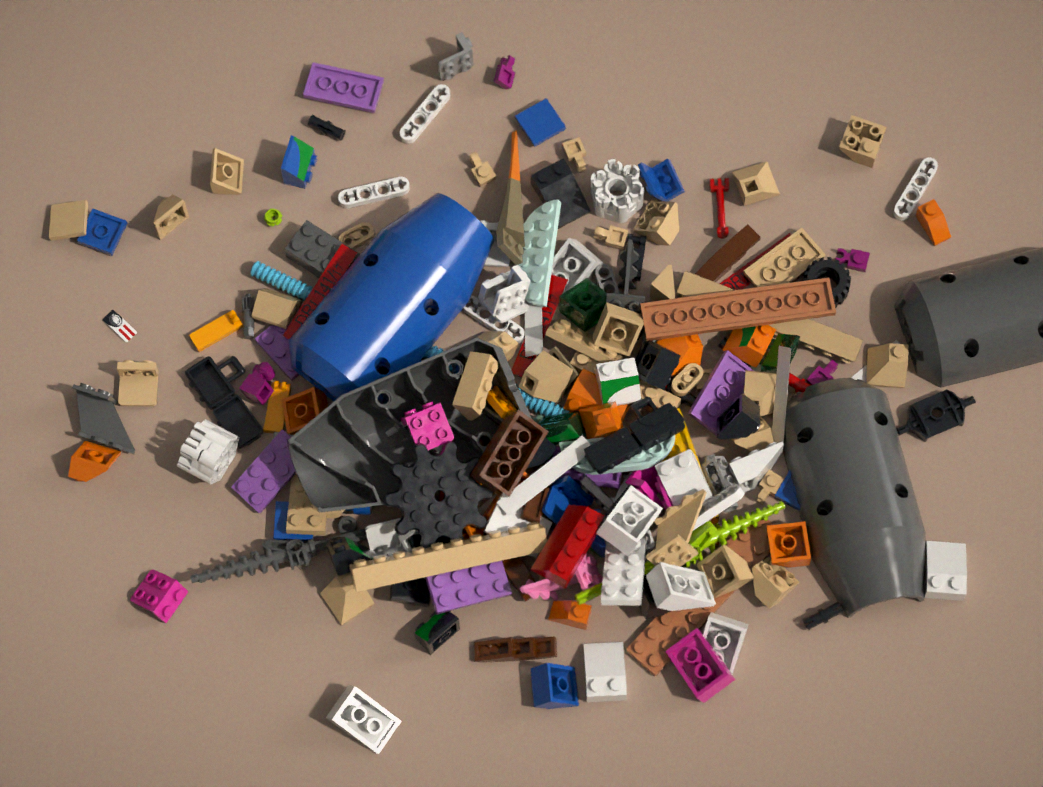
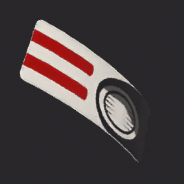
M114 310L102 319L125 342H128L137 333Z

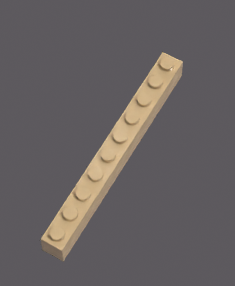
M685 271L677 293H680V298L734 291V289ZM811 319L769 324V326L777 329L774 335L785 334L787 335V340L797 343V340L805 342V347L813 350L815 347L823 349V354L831 357L833 354L841 356L839 360L849 364L851 361L856 362L864 341Z
M538 522L528 523L527 527L519 528V526H513L508 528V531L500 532V530H495L485 536L477 534L470 536V539L466 540L453 539L450 541L451 543H435L425 549L424 547H416L411 552L397 551L392 556L373 557L374 560H356L354 564L349 565L353 588L356 592L539 553L547 543L545 527Z

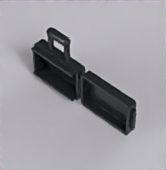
M208 356L185 371V375L190 382L189 386L191 388L194 387L200 395V402H205L208 408L213 410V414L218 420L217 425L222 426L223 429L239 437L237 448L247 447L259 439L264 431L240 396L235 395V389L230 384V382L245 374L246 370L235 356H231L218 366ZM232 363L237 373L227 379L221 369Z
M645 397L632 404L631 410L638 418L629 424L632 434L624 427L584 449L586 460L593 470H596L598 474H602L639 454L640 446L646 451L676 435L685 428V420L677 408L673 407L671 403L657 408L650 397ZM649 404L653 411L642 417L638 410Z

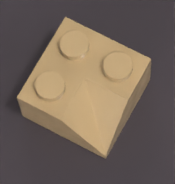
M606 302L592 335L594 345L630 357L644 324L642 315Z

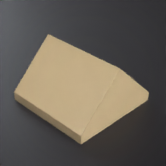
M216 148L213 149L210 177L213 194H242L244 159Z
M668 265L651 283V300L675 299L672 265Z
M268 288L258 290L251 316L254 319L287 329L302 300Z

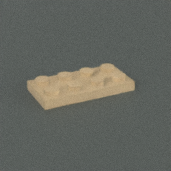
M801 227L745 269L743 274L755 288L792 283L804 274L809 264L812 265L814 260L819 262V258H825L826 254Z
M564 319L557 320L547 329L545 334L601 363L623 360L625 357L623 354L594 345L593 336L588 334L587 330L576 328Z

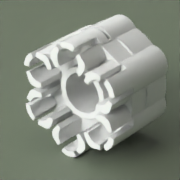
M611 159L604 166V171L599 170L596 171V175L592 174L591 197L595 214L598 217L617 223H625L637 211L641 210L643 207L644 187L642 188V184L639 181L640 170L636 165L633 166V170H631V165H625L623 169L622 163L618 161L616 165V159ZM618 190L623 192V195L614 196L611 192Z
M205 419V421L197 422L194 425V428L200 431V433L192 429L190 433L191 438L188 437L185 443H183L180 450L181 456L178 461L180 463L177 464V467L212 485L221 480L233 461L239 437Z

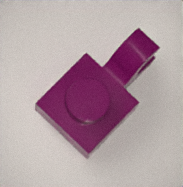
M508 55L507 59L501 58L493 80L506 90L511 89L515 72L512 70L515 58Z
M831 360L824 369L818 366L806 379V382L814 385L834 379L831 374L837 370L838 364Z

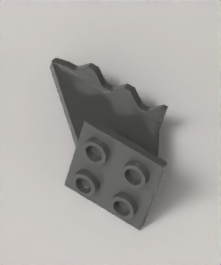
M628 239L626 249L620 253V259L625 265L619 268L618 272L624 279L618 284V288H624V294L607 293L606 302L641 314L640 303H645V296L628 295L629 289H636V285L631 280L637 276L638 270L632 264L639 259V254L634 250L633 240Z
M80 383L79 386L73 384L72 388L77 392L81 432L79 431L78 435L135 454L136 450L114 404L117 405L118 401L113 398V395L101 389H98L96 392V389Z

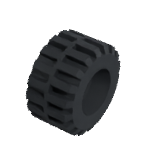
M824 257L819 258V262L814 260L812 265H808L804 272L803 281L815 280L821 277H828L834 280L837 287L832 289L836 308L848 296L851 285L850 272L848 269L845 270L846 266L843 263L840 265L837 259L832 261L830 257L827 260H824Z

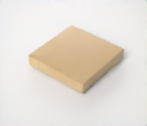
M80 200L51 205L49 239L53 241L86 236L88 202Z

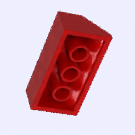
M568 505L533 564L531 571L566 589L596 538L597 531L604 523V515L587 506Z

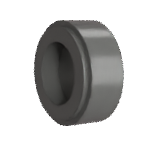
M344 516L339 520L338 530L341 534L357 531V522L353 517Z

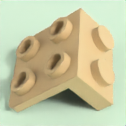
M124 360L123 362H117V371L120 376L119 405L155 406L157 404L159 375L156 362L150 360L142 362Z

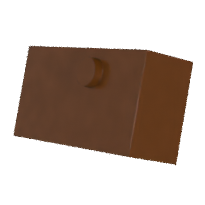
M520 410L508 411L470 476L498 497H510L548 431Z

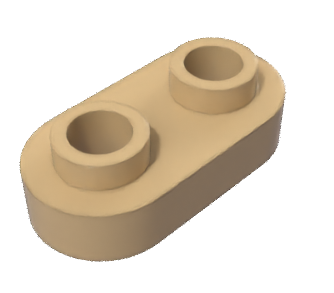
M362 222L343 232L339 237V241L344 244L347 241H351L352 243L347 246L355 250L373 239V226L367 222ZM363 232L368 233L366 236L362 235Z
M696 363L688 364L673 379L671 391L677 396H685L701 380L703 376L702 367ZM689 373H694L695 377H691ZM680 385L683 387V389L680 390L677 388V386Z

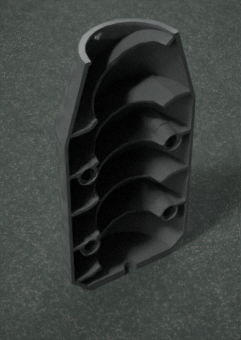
M1043 247L907 282L894 305V309L903 336H905L909 345L908 351L917 376L942 388L1043 362Z
M479 338L472 339L343 394L287 441L289 454L299 481L315 510L321 513L385 505L383 502L384 495L389 492H395L399 488V481L391 475L390 467L394 463L411 466L415 461L413 454L415 443L408 426L404 427L399 423L401 422L400 418L405 416L404 412L414 408L416 411L423 409V404L431 401L434 404L441 403L454 435L452 441L457 445V459L461 462H467L472 457L481 458L504 418L499 416L487 400L481 415L472 421L468 420L452 405L470 351L490 354L498 362V369L494 374L491 389L497 386L517 410L531 418L522 394L515 384L514 375L503 349ZM450 364L453 368L452 374L449 372L448 369ZM379 394L383 397L382 404L378 402ZM395 427L398 432L388 437L386 432ZM480 437L484 441V446L480 445L479 443ZM444 444L428 450L429 453L438 455L441 453Z
M853 378L823 381L807 387L804 393H795L786 406L783 454L788 472L789 470L791 471L793 487L795 486L797 502L801 509L799 511L801 521L806 522L811 558L841 605V608L849 618L868 606L887 600L912 597L918 599L919 602L924 601L926 532L887 394L860 379L855 380Z

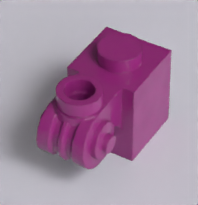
M268 362L256 364L253 367V373H249L239 387V390L247 399L263 406L274 391L267 381L272 380L276 374Z

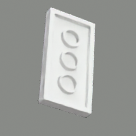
M641 538L629 556L606 541L601 605L641 606L646 538Z

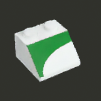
M635 358L596 364L595 374L602 404L616 401L617 406L636 403L641 400Z

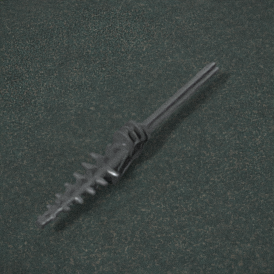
M365 529L334 536L346 537L355 542L367 539ZM334 537L316 542L310 539L306 543L298 539L265 540L262 544L264 554L259 555L258 551H251L249 559L245 555L239 556L236 563L234 560L226 562V566L222 567L219 564L215 565L213 570L207 569L203 570V573L192 574L190 576L191 582L204 583L210 579L217 581L219 577L229 579L232 574H236L239 578L243 576L245 571H248L250 576L256 574V569L259 568L265 574L268 572V566H272L275 572H278V564L285 562L290 563L291 570H294L295 566L301 568L303 564L309 566L311 558L317 556V552L327 550L326 543L330 542Z

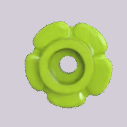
M269 209L264 215V221H266L268 226L273 227L282 222V213L277 209Z

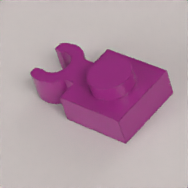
M838 248L837 254L843 256V258H835L839 260V264L848 263V269L860 272L866 271L870 253L851 249V253H847L845 249Z

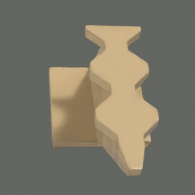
M704 489L693 495H685L682 497L681 504L668 507L663 517H658L654 520L658 525L656 549L647 554L646 558L655 566L662 562L681 567L699 554L688 542L707 494Z

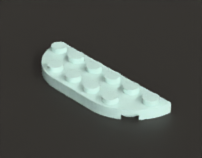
M558 199L539 206L524 223L525 247H522L524 251L522 255L523 263L518 265L526 272L530 279L525 300L538 307H547L561 202Z
M675 435L646 451L640 446L639 454L602 474L651 468L670 453L675 443ZM594 438L586 440L592 445L603 438ZM574 441L559 442L561 452ZM585 457L572 467L581 473L598 475Z

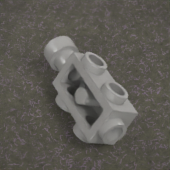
M713 454L704 459L705 463L701 467L713 497L729 486L736 484L724 456H715ZM737 502L725 509L724 512L727 513L739 507Z

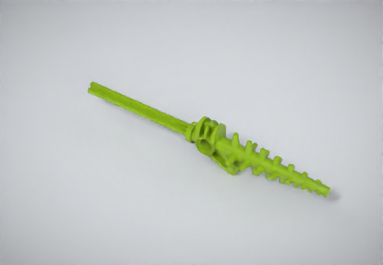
M782 501L775 503L773 506L769 504L767 508L763 507V510L757 508L756 513L752 511L751 515H749V512H745V517L740 515L739 519L737 515H734L733 521L722 519V526L718 523L714 526L710 521H707L693 530L688 542L699 554L683 566L688 568L690 563L694 565L697 560L699 562L702 561V550L709 547L710 552L713 553L716 543L720 542L721 546L726 545L727 541L725 538L731 536L732 540H736L737 532L742 530L743 534H746L747 527L751 525L757 527V522L763 519L767 521L769 516L776 515L779 511L785 509V504ZM650 561L645 562L644 575L648 574L655 567ZM602 583L576 594L574 597L578 605L600 596Z

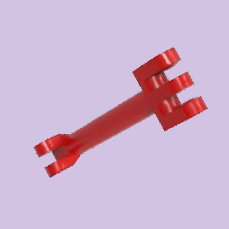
M711 178L710 192H716L717 236L723 239L729 234V228L725 224L724 192H729V178L724 179L725 185H722L721 178H717V185H714V178Z

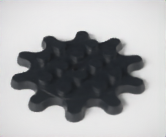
M453 441L445 442L441 453L438 455H432L429 453L426 445L418 443L413 447L415 461L411 466L394 463L390 467L391 475L399 481V488L395 492L386 493L383 497V502L388 507H397L401 510L402 517L395 524V532L398 535H405L411 530L418 531L421 535L420 546L424 547V549L431 547L440 537L447 538L449 542L453 539L464 540L462 532L466 526L471 525L477 529H483L487 524L486 517L478 511V504L482 500L492 498L494 493L485 486L478 484L470 476L480 458L472 457L467 462L459 461L456 457L457 445ZM437 490L444 493V499L441 502L434 498Z

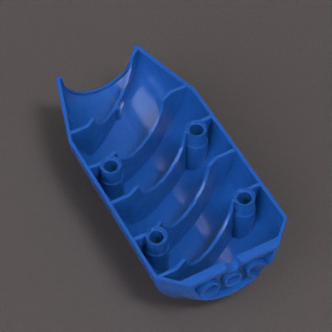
M440 193L434 194L379 231L288 340L291 368L313 386L320 389L332 401H335L343 394L418 363L469 302L494 243L492 234L466 208L450 197ZM433 311L436 315L431 316L427 313ZM384 369L387 370L388 373L383 375L380 374L379 371ZM379 394L378 396V402L380 404L383 403V397L381 394Z

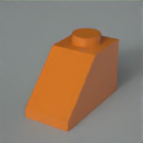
M935 199L917 208L915 216L934 246L951 238L944 213Z
M553 601L548 620L586 630L592 606L584 603L578 605L576 601Z

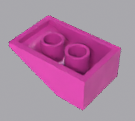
M698 628L665 651L696 698L703 703L735 681L725 663Z

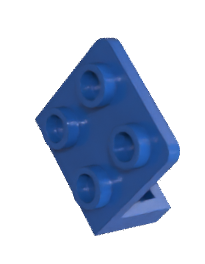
M669 159L664 160L653 168L642 162L638 164L640 168L639 175L646 181V190L650 196L653 195L658 200L670 201L685 192Z
M567 475L551 483L542 511L557 525L568 505L589 506L592 505L594 498L590 494L588 495L574 479Z

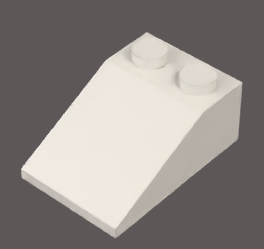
M568 238L553 258L551 274L568 279L559 304L562 306L585 285L587 280L589 281L593 278L598 265L603 264L599 258L576 239Z
M690 449L655 465L673 506L681 504L682 497L685 495H693L702 489L707 493L703 504L713 498V494L696 456Z
M630 486L599 528L597 534L629 556L663 508L636 488Z
M926 541L924 598L964 601L967 594L966 544Z
M660 562L646 575L657 608L677 611L711 607L716 604L704 572Z
M711 612L703 636L733 675L749 624Z
M623 642L584 644L587 702L626 701L627 689Z
M350 685L347 686L326 717L341 730L377 754L380 753L401 722L358 688Z

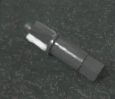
M245 294V297H242L244 339L254 338V318L251 316L254 308V297H251L250 294Z

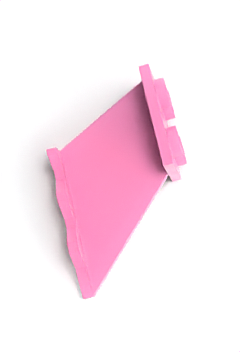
M592 554L584 556L567 587L579 582L582 590H586L603 582V577L599 574L596 566L597 562ZM548 579L535 583L532 580H528L526 585L520 588V591L529 594L533 599L539 598L540 595L544 600L549 599V596L557 600L556 591L563 589V587Z

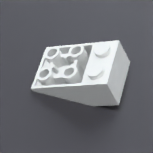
M783 441L780 443L773 442L761 451L759 449L753 450L748 456L744 458L736 457L729 463L732 477L735 479L736 484L741 486L744 493L755 489L767 471L779 460L784 446Z

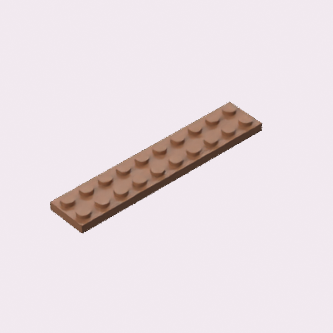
M829 278L640 303L646 341L836 315Z
M763 519L757 522V527L753 525L747 527L746 534H743L741 530L736 533V540H732L730 537L727 541L726 546L747 562L751 573L753 566L763 561L770 554L766 526L774 524L769 520L765 521ZM736 590L714 598L716 603L714 606L670 611L665 615L656 617L628 646L626 651L656 677L671 661L665 651L696 628L700 630L707 622L710 613H715Z

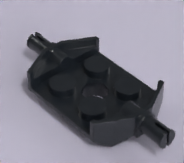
M946 389L909 405L907 422L905 425L896 428L897 433L900 436L906 432H912L926 442L930 437L958 425L963 426L965 408L975 404L976 401L973 396L964 400L960 399L954 392ZM934 409H938L941 411L942 416L934 417L931 412Z

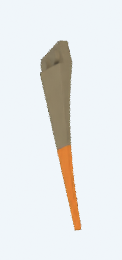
M517 130L512 132L509 179L501 217L496 230L497 247L516 265L523 263L522 255L524 251L522 247H525Z

